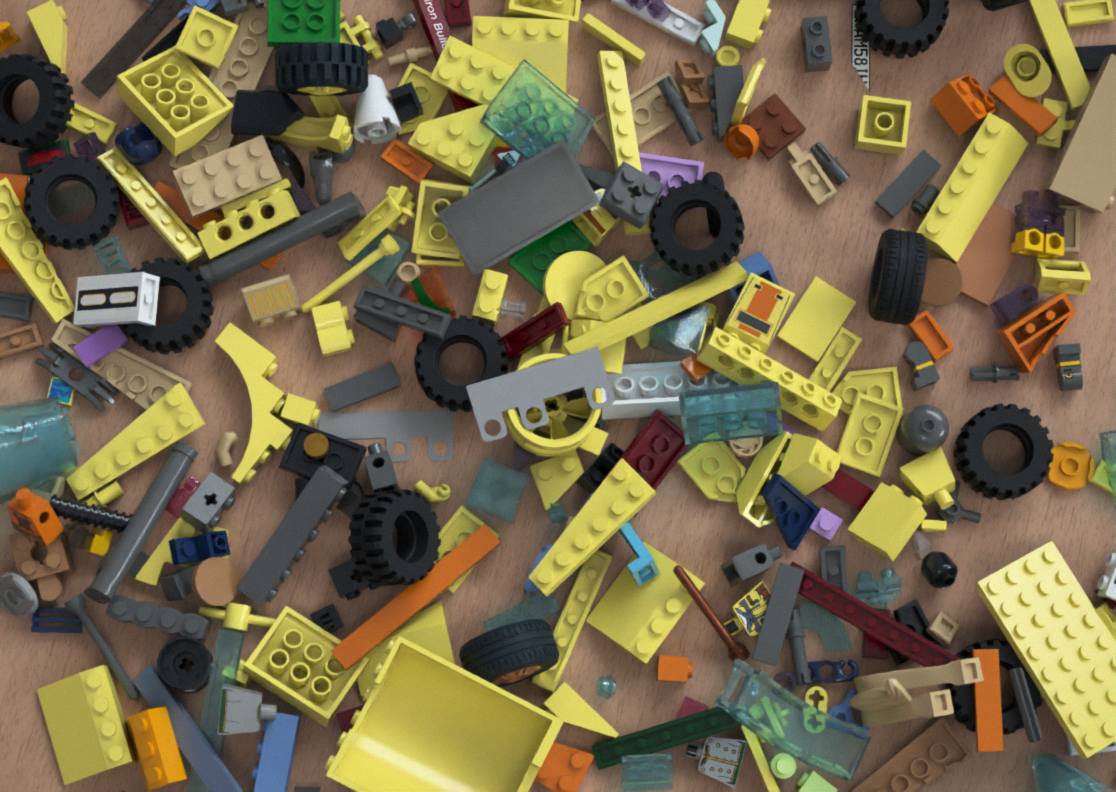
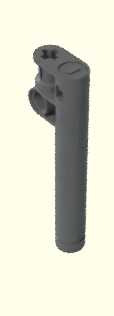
M350 191L210 260L209 263L206 262L200 265L201 276L210 288L318 234L324 238L333 237L344 230L343 227L348 226V222L358 217L364 218L367 216L358 197Z
M176 442L172 452L167 457L116 544L107 551L97 567L96 578L84 590V594L93 601L104 605L113 598L116 590L190 469L191 463L197 457V451L183 442Z

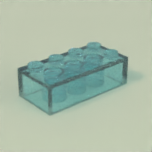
M763 382L761 384L738 385L726 388L715 387L707 390H689L679 393L685 445L784 434L778 382Z

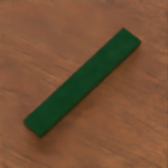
M734 701L592 745L598 769L601 770L743 725L736 702Z

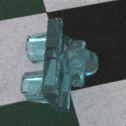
M894 568L881 570V580L873 581L871 572L859 573L856 589L858 600L869 599L870 604L878 603L880 609L884 610L887 608L888 601L895 600V594H901L902 578L897 577Z

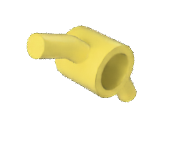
M229 602L227 603L226 610L205 606L199 608L200 616L223 619V627L234 630L247 631L248 624L271 628L276 621L275 618L250 614L251 606Z

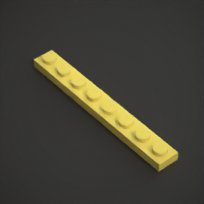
M622 50L599 51L597 59L615 171L622 162H626L642 172ZM633 193L630 194L631 198L635 197ZM649 217L640 229L623 220L626 235H643L651 232Z

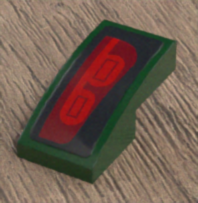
M57 141L46 144L43 147H34L19 152L18 156L22 174L31 176L33 172L36 173L39 170V165L43 162L47 164L52 161L51 158L58 156V158L65 157V154H71L69 141Z

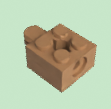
M65 530L48 546L21 532L9 535L18 575L22 576L30 585L36 583L42 600L49 602L59 600L64 593L60 576L75 572Z

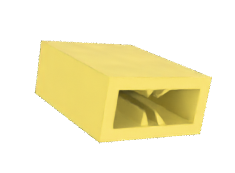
M881 482L852 522L848 531L857 541L894 561L927 513L922 507L923 502L913 495L907 497L899 487L893 484L888 486Z

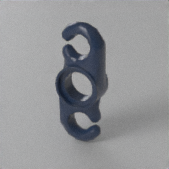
M829 660L808 662V667L812 671V684L816 682L825 684L850 682L857 677L859 672L858 666L853 660H848L847 664L852 668V673L844 675L842 668L846 663L843 660L839 662ZM824 665L832 666L835 671L834 676L830 679L822 678L820 675L821 667ZM802 676V682L805 684L804 677Z

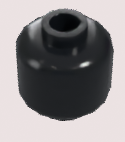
M931 552L922 560L921 573L931 586L943 588L949 587L955 582L958 568L946 553Z

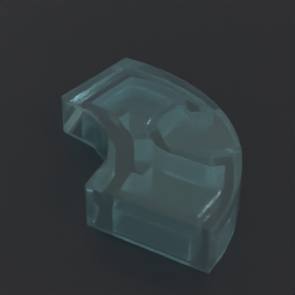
M799 602L801 627L810 629L818 634L824 643L826 652L852 651L845 627L831 612L813 603Z

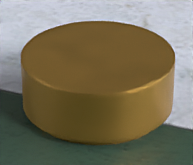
M312 433L307 436L304 441L306 454L313 459L323 458L329 451L327 438L320 433Z

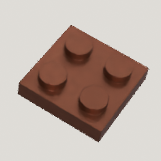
M776 93L744 117L740 123L749 125L756 130L759 136L758 149L768 160L806 130Z

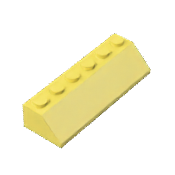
M988 113L916 233H921L927 238L929 249L954 263H957L1029 145L1010 123Z

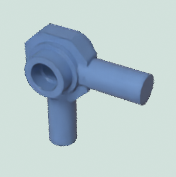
M850 688L843 703L830 709L827 721L829 726L838 731L849 728L865 738L870 729L867 727L863 728L862 724L853 720L849 701L857 694V691Z

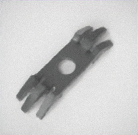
M52 342L49 344V347L59 353L62 358L40 346L38 348V351L50 359L55 366L53 367L51 363L39 358L36 359L35 363L44 367L54 376L56 375L82 394L84 398L94 404L101 412H103L105 407L91 394L92 392L112 405L115 403L113 398L99 384L114 395H117L119 391L104 378L99 377L70 356L63 348ZM73 369H80L83 372V378L80 381H72L69 378V373Z

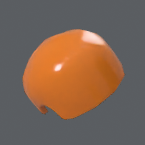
M736 124L729 127L726 131L724 145L727 151L735 156L737 160L743 158L750 160L759 148V136L751 126Z

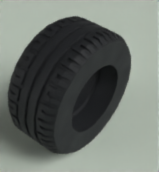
M888 229L882 233L875 255L869 292V315L874 320L891 322L893 324L899 323L901 325H908L915 320L922 298L928 259V241L921 233L905 232L904 230L897 231L895 229Z

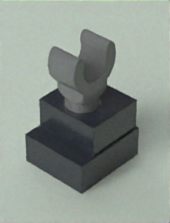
M410 13L397 23L393 17L386 21L383 19L377 22L376 33L385 48L388 49L402 41L401 31L410 30L417 26L415 23L416 19Z

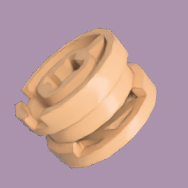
M740 423L730 432L727 441L728 447L738 458H751L762 447V432L752 423Z

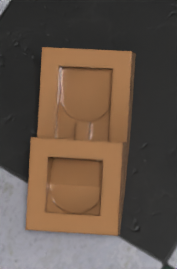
M697 59L676 60L675 71L680 94L684 97L682 100L686 108H707L710 100L702 85L705 75Z

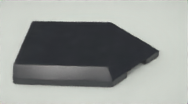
M237 90L231 122V133L235 135L280 136L287 130L288 126L296 120L299 121L306 114L287 93L280 91Z

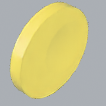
M572 251L558 256L548 266L543 278V294L548 306L550 307L556 302L561 303L569 321L590 320V318L575 315L582 281L606 267V264L596 255L586 251Z

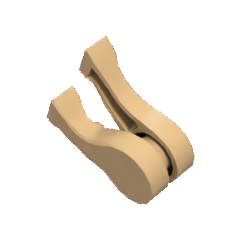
M979 657L956 660L940 666L910 668L855 677L857 694L850 699L849 706L861 711L863 728L915 720L918 717L931 718L954 714L950 689L924 693L913 699L907 692V689L947 683L961 686L984 681Z

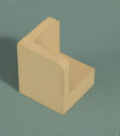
M45 472L38 489L32 488L31 493L50 503L53 494H57V497L61 498L67 480L64 477Z

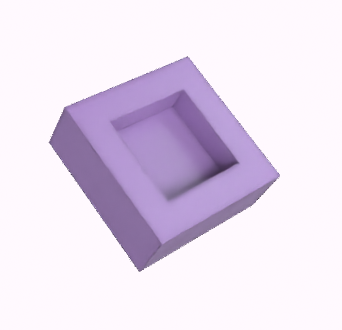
M821 507L809 529L830 542L843 519Z

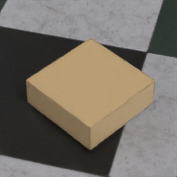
M939 611L935 614L925 632L945 647L950 644L959 625L942 611Z

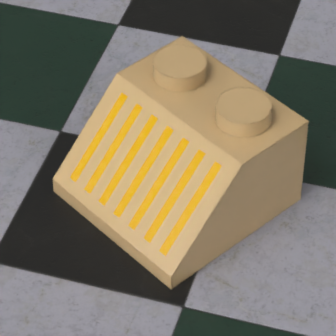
M289 274L241 288L252 321L255 325H260V327L272 325L276 319L283 318L284 320L295 318L298 316L297 313L302 312L294 283Z

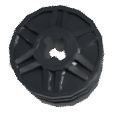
M187 636L176 637L167 642L158 655L157 667L161 678L177 692L185 694L199 692L207 687L213 679L215 672L214 658L205 645L196 638ZM187 661L194 664L190 667V672L182 669L186 666L185 662Z

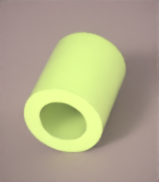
M786 753L775 754L768 762L773 776L778 779H787L796 770L794 758Z

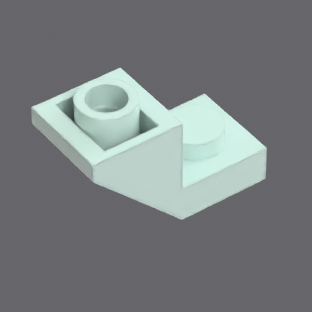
M708 0L705 2L703 16L709 25H713L701 31L699 44L704 53H709L711 58H714L717 54L726 17L715 0Z

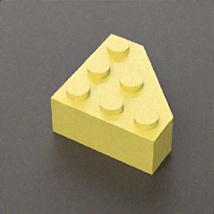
M484 104L419 123L408 142V146L427 161L474 184L509 123L505 114Z

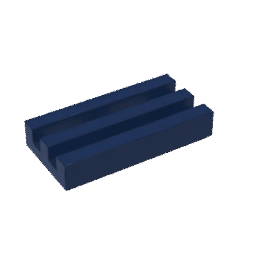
M38 607L36 612L33 613L31 632L82 633L83 624L79 617H39V613H72L67 608ZM39 622L77 623V628L38 626Z

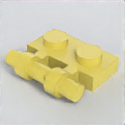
M361 15L353 18L356 26L351 29L347 21L340 24V43L360 46L356 37L362 35L366 42L362 47L365 48L368 54L372 53L375 60H379L384 56L380 49L381 44L377 39H374L370 32L371 27L369 23L365 22Z

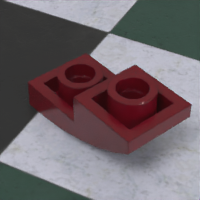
M840 469L836 471L831 481L821 486L858 511L863 509L875 492Z

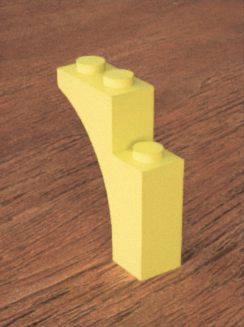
M338 114L332 118L304 116L299 121L296 120L288 126L287 130L280 136H267L319 153L320 148H324L342 155L346 148H350L353 141V134H351V127L347 117Z

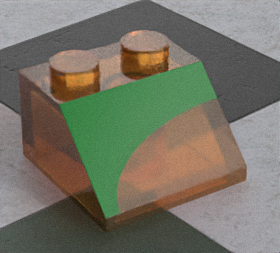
M437 266L431 267L410 282L412 289L408 291L414 303L418 302L420 305L450 314L452 319L457 318L455 308Z

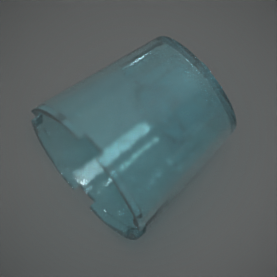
M58 397L0 405V505L13 499L16 496V492L21 488H28L31 491L80 468L76 456L81 455L75 433L67 408H61Z

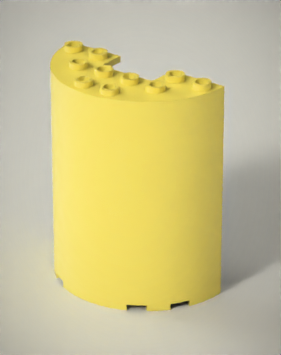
M398 636L396 641L393 639L390 641L385 653L389 654L385 663L380 662L373 674L374 678H376V684L374 688L368 687L362 699L365 702L362 711L357 709L350 722L354 725L348 733H342L337 743L340 749L336 757L331 755L324 768L328 770L326 776L357 792H528L564 721Z

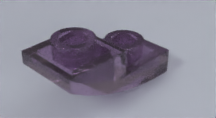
M626 0L631 7L635 6L639 11L647 5L649 14L655 19L658 18L661 22L669 17L670 8L662 0Z

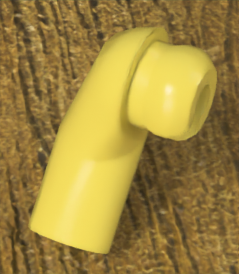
M422 480L413 488L430 503L445 501L449 498L451 492L450 487L446 484L430 488Z

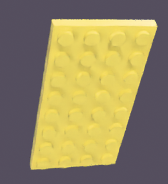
M1050 541L974 584L977 592L1081 759H1087L1116 741V641L1094 611V606L1054 543Z

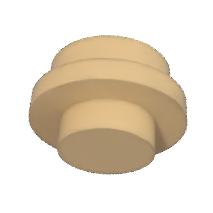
M404 262L397 268L396 276L400 283L405 286H412L411 281L417 277L420 279L421 272L415 263Z

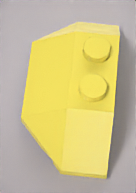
M783 431L758 451L736 492L739 514L756 528L775 522L761 493L774 473L778 474L793 436L788 431Z

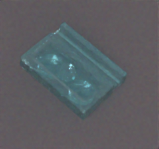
M672 753L621 756L623 792L673 789Z

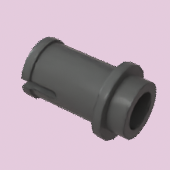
M928 184L917 199H913L911 209L918 215L927 213L929 211L928 207L940 194V191L935 186Z

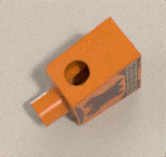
M21 488L16 492V496L7 504L12 526L15 530L48 546L64 528L47 500L31 493L28 488Z

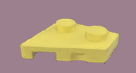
M576 449L570 453L530 466L546 511L550 510L559 498L584 474Z

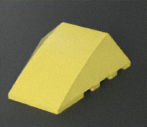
M442 601L418 612L366 655L370 660L357 679L361 697H364L368 687L374 688L376 678H374L373 674L380 662L385 663L389 655L385 651L392 639L396 641L398 636L455 664Z

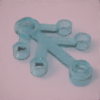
M656 249L652 255L641 262H629L633 270L639 271L636 275L650 295L649 300L651 302L658 299L653 297L652 294L658 293L660 297H663L664 291L659 287H653L648 279L656 280L669 294L677 290L672 282L690 284L703 278L699 277V275L687 276L684 273L673 272L675 270L668 264H665L658 270L649 269L658 261H663Z

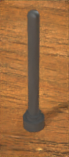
M82 593L67 601L64 605L69 612L72 611L74 615L77 614L129 698L137 700L139 697L138 691L85 608L87 606L85 603L87 601Z

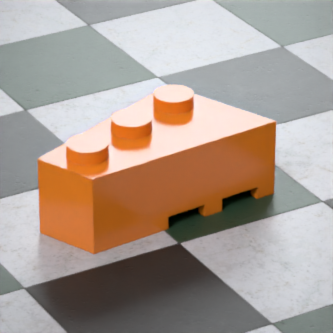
M1064 292L1056 293L997 331L996 334L1015 365L1019 366L1020 372L1030 373L1040 357L1046 353L1054 339L1061 334L1077 312Z

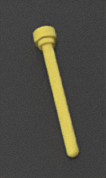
M390 234L386 235L381 239L379 248L304 303L301 307L304 313L310 312L312 307L318 306L384 255H394L400 250L397 242Z

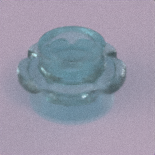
M561 501L556 504L552 502L550 504L551 509H548L550 519L553 523L557 522L559 525H562L569 518L566 508Z
M607 675V677L600 676L597 684L598 696L605 697L607 700L616 693V681L612 680L611 675Z

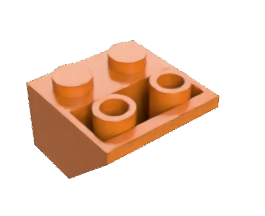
M970 73L950 81L930 99L931 103L959 137L984 122L988 113L994 114L999 110L995 106L993 98L983 91L979 81L974 76H971Z

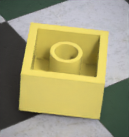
M863 95L859 104L854 149L902 155L907 143L911 101Z

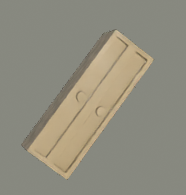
M1114 54L1104 58L1044 188L1049 193L1095 213H1104L1106 209L1109 210L1115 199L1112 196L1116 188V55Z

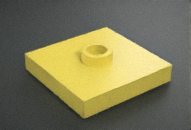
M194 5L174 49L219 70L239 26Z

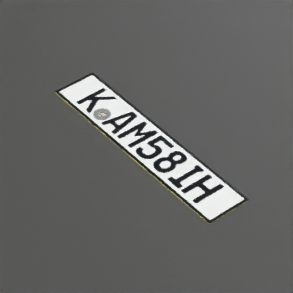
M852 4L851 63L870 91V41L865 43L861 38L863 32H858L856 28L857 19L854 18L856 5Z

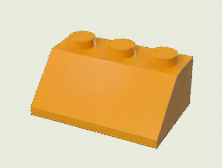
M167 706L148 709L129 716L125 721L145 792L187 779Z

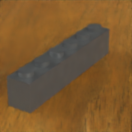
M326 465L319 467L236 588L259 605L267 601L270 603L279 592L276 589L281 581L284 583L291 575L292 570L290 568L293 563H298L305 555L306 550L304 547L308 541L312 543L320 533V530L317 529L322 521L326 523L333 514L334 510L331 508L335 502H340L347 494L348 490L345 488L349 482Z

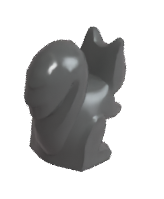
M330 150L320 153L311 151L309 153L310 174L314 180L317 202L321 206L332 199V176L334 172L332 152Z

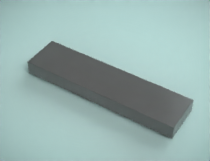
M364 285L353 306L355 310L442 340L452 319L450 314Z
M783 563L779 564L752 659L773 666L777 665L805 570Z

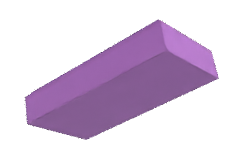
M118 324L106 325L73 348L85 366L89 368L128 343L129 340Z

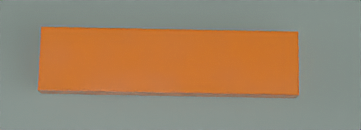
M973 649L972 658L979 657L984 681L973 683L977 752L1004 751L999 649Z

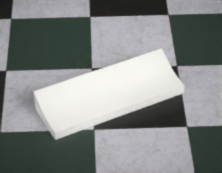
M682 361L625 364L622 367V374H607L615 401L612 405L601 408L602 420L651 417L656 410L661 411L666 416L723 413L730 410L748 411L749 393L747 388L715 370L697 383H694L679 366ZM600 387L602 403H604L608 399V392Z

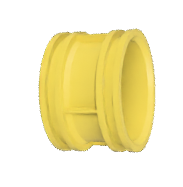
M560 353L542 354L528 360L518 370L568 355ZM584 387L581 390L585 398L568 402L563 394L543 399L544 405H551L552 403L556 405L555 410L547 411L549 421L545 426H550L551 439L532 433L536 428L526 429L521 417L517 414L516 408L503 411V416L509 434L518 445L539 456L555 457L570 453L585 442L597 423L601 408L592 409L590 407ZM600 387L595 388L592 392V398L597 403H602ZM532 407L533 413L526 414V418L531 423H538L542 419V412L539 408ZM568 415L587 419L586 424L573 435H570L562 423Z

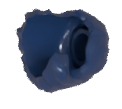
M140 123L136 127L128 126L115 137V145L133 165H145L155 160L161 154V141L157 137L154 138L152 136L151 130L144 123Z

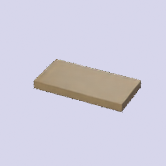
M669 71L630 95L638 148L677 123L671 109L666 107V100L656 84L670 76L676 90L680 94L678 84ZM687 109L690 114L695 111V109ZM605 111L589 121V125L613 158Z

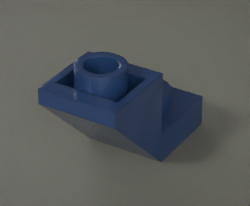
M226 530L206 532L195 537L177 538L169 541L173 565L196 563L210 557L231 555Z

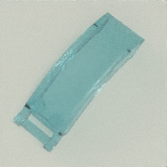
M735 659L729 679L721 695L717 696L714 704L718 708L725 710L758 737L782 752L827 774L846 781H852L871 737L855 724H849L832 717L799 699L762 670H754L743 660ZM743 674L745 678L734 701L731 702V695Z

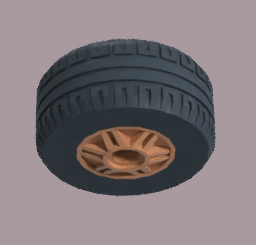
M543 619L519 621L483 633L466 642L461 647L459 653L463 669L499 688L529 679L552 668L557 664L560 655L550 625Z

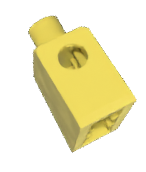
M941 447L900 467V479L924 505L937 501L940 508L944 510L954 504V500L949 493L955 490V478Z

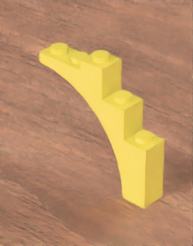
M229 322L215 342L233 359L240 369L247 384L252 404V428L249 444L240 465L232 476L236 482L243 486L245 482L249 484L256 476L257 471L255 469L260 463L264 464L270 458L272 447L280 453L283 449L286 450L294 431L273 416L275 412L280 413L282 411L287 396L265 379L267 375L271 377L275 373L279 360L274 354Z

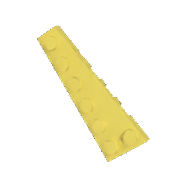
M4 178L0 181V252L52 323L56 324L73 312L75 307L61 280L57 277L51 261H48L42 249L43 246L40 240H37L28 218L25 217L7 178Z
M176 384L66 479L78 500H83L206 425L183 384Z
M621 458L528 578L547 597L657 494L656 491Z

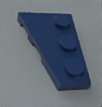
M774 473L761 494L788 548L795 551L820 509L781 475Z

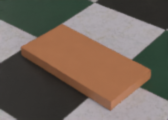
M993 203L955 264L963 275L964 285L960 294L988 307L1016 255L1011 253V243L1015 242L1016 233L1028 230L1032 223Z

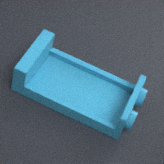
M626 522L618 531L638 558L627 566L634 581L640 587L660 573L654 559L629 522Z

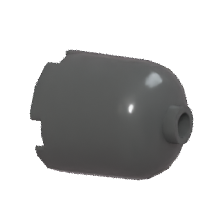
M920 405L914 407L901 417L896 430V437L899 445L905 451L909 452L912 456L921 457L937 450L944 444L949 434V423L947 417L940 409L931 405Z

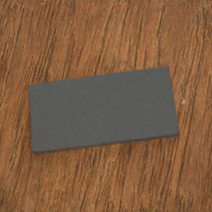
M563 138L437 212L475 276L484 269L489 268L599 204L600 200Z

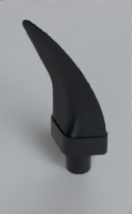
M267 137L265 141L269 150H271L272 157L290 169L299 187L303 189L305 184L304 171L297 156L282 141L276 143Z

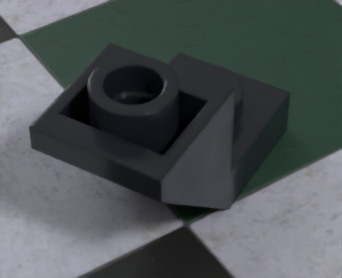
M611 443L598 456L593 465L579 478L577 483L588 493H594L624 451Z

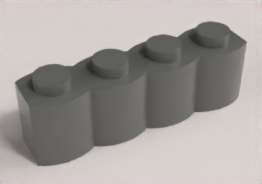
M114 595L106 611L109 617L121 622H133L145 628H157L168 634H181L196 638L198 641L207 640L212 623L207 618L198 614H184L174 608H161L150 602H137L122 595Z

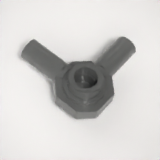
M955 480V490L949 493L954 500V504L944 510L938 506L937 515L941 521H947L951 524L960 519L979 523L981 514L963 509L957 500L961 483Z

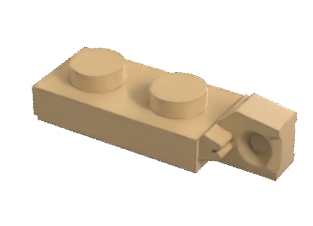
M795 142L787 147L785 151L791 159L788 161L790 169L816 207L838 193L811 153L809 154L807 150L802 152Z

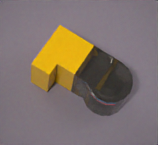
M67 524L63 527L64 530L60 533V539L65 545L101 556L107 553L112 532L92 527L90 533L84 526Z

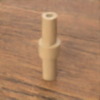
M430 45L418 49L413 47L405 50V53L389 57L388 62L390 67L405 62L410 64L417 62L418 58L433 54Z

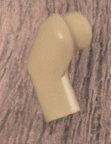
M227 431L221 434L216 445V453L221 468L233 465L229 450L232 445L238 442V435L235 432Z

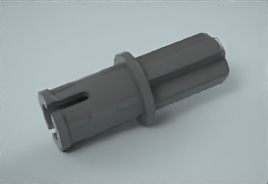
M820 142L811 147L810 152L822 164V170H826L838 186L850 177L837 161L838 158H833Z
M993 364L987 367H971L969 375L971 381H993V383H997L999 380L1018 381L1020 375H1017V373H1020L1018 365L997 366V364Z

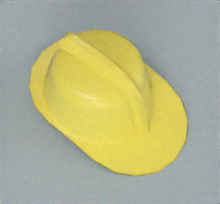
M1017 44L1006 53L1004 69L1016 89L1026 97H1038L1044 94L1051 84L1052 73L1040 52L1029 44Z

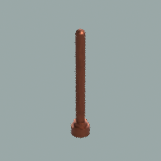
M679 565L675 566L673 569L674 574L728 647V657L734 665L743 663L750 656L746 646L734 640L685 570Z

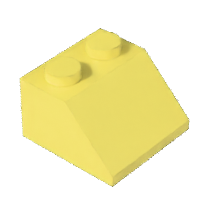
M572 320L569 341L608 322ZM626 338L600 350L607 374H622Z
M794 433L778 474L806 496L834 478L840 466L842 456L816 438Z

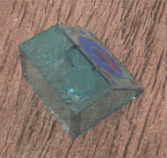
M706 305L690 307L654 324L649 333L650 340L648 346L670 355L697 354L710 307Z

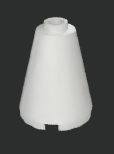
M371 74L368 75L367 89L362 93H358L353 135L361 143H364V139L371 140L372 144L387 143L397 138V132L401 133V125L383 79Z

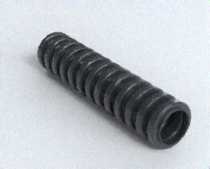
M53 494L50 499V505L58 518L59 516H62L64 520L70 518L72 522L78 520L80 524L86 522L87 526L93 524L95 528L101 526L103 530L109 528L111 532L117 530L118 534L123 532L133 515L129 514L128 516L126 512L120 514L118 510L113 512L110 511V508L105 510L103 506L97 508L95 504L90 506L88 502L82 504L80 500L74 502L72 498L66 500L64 496H61V498L57 497V494Z

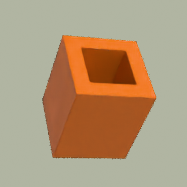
M658 655L656 681L687 683L688 678H692L693 663H689V657Z

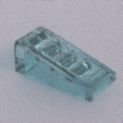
M117 235L93 245L107 275L120 274L124 271L130 273L132 268ZM114 244V250L103 253L102 249ZM118 253L120 258L109 263L107 262L106 258ZM121 262L123 263V267L112 272L110 267Z

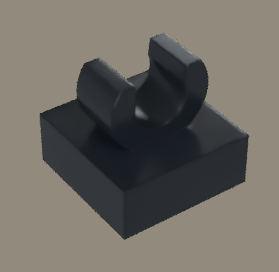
M334 604L310 614L314 624L329 633L344 627Z

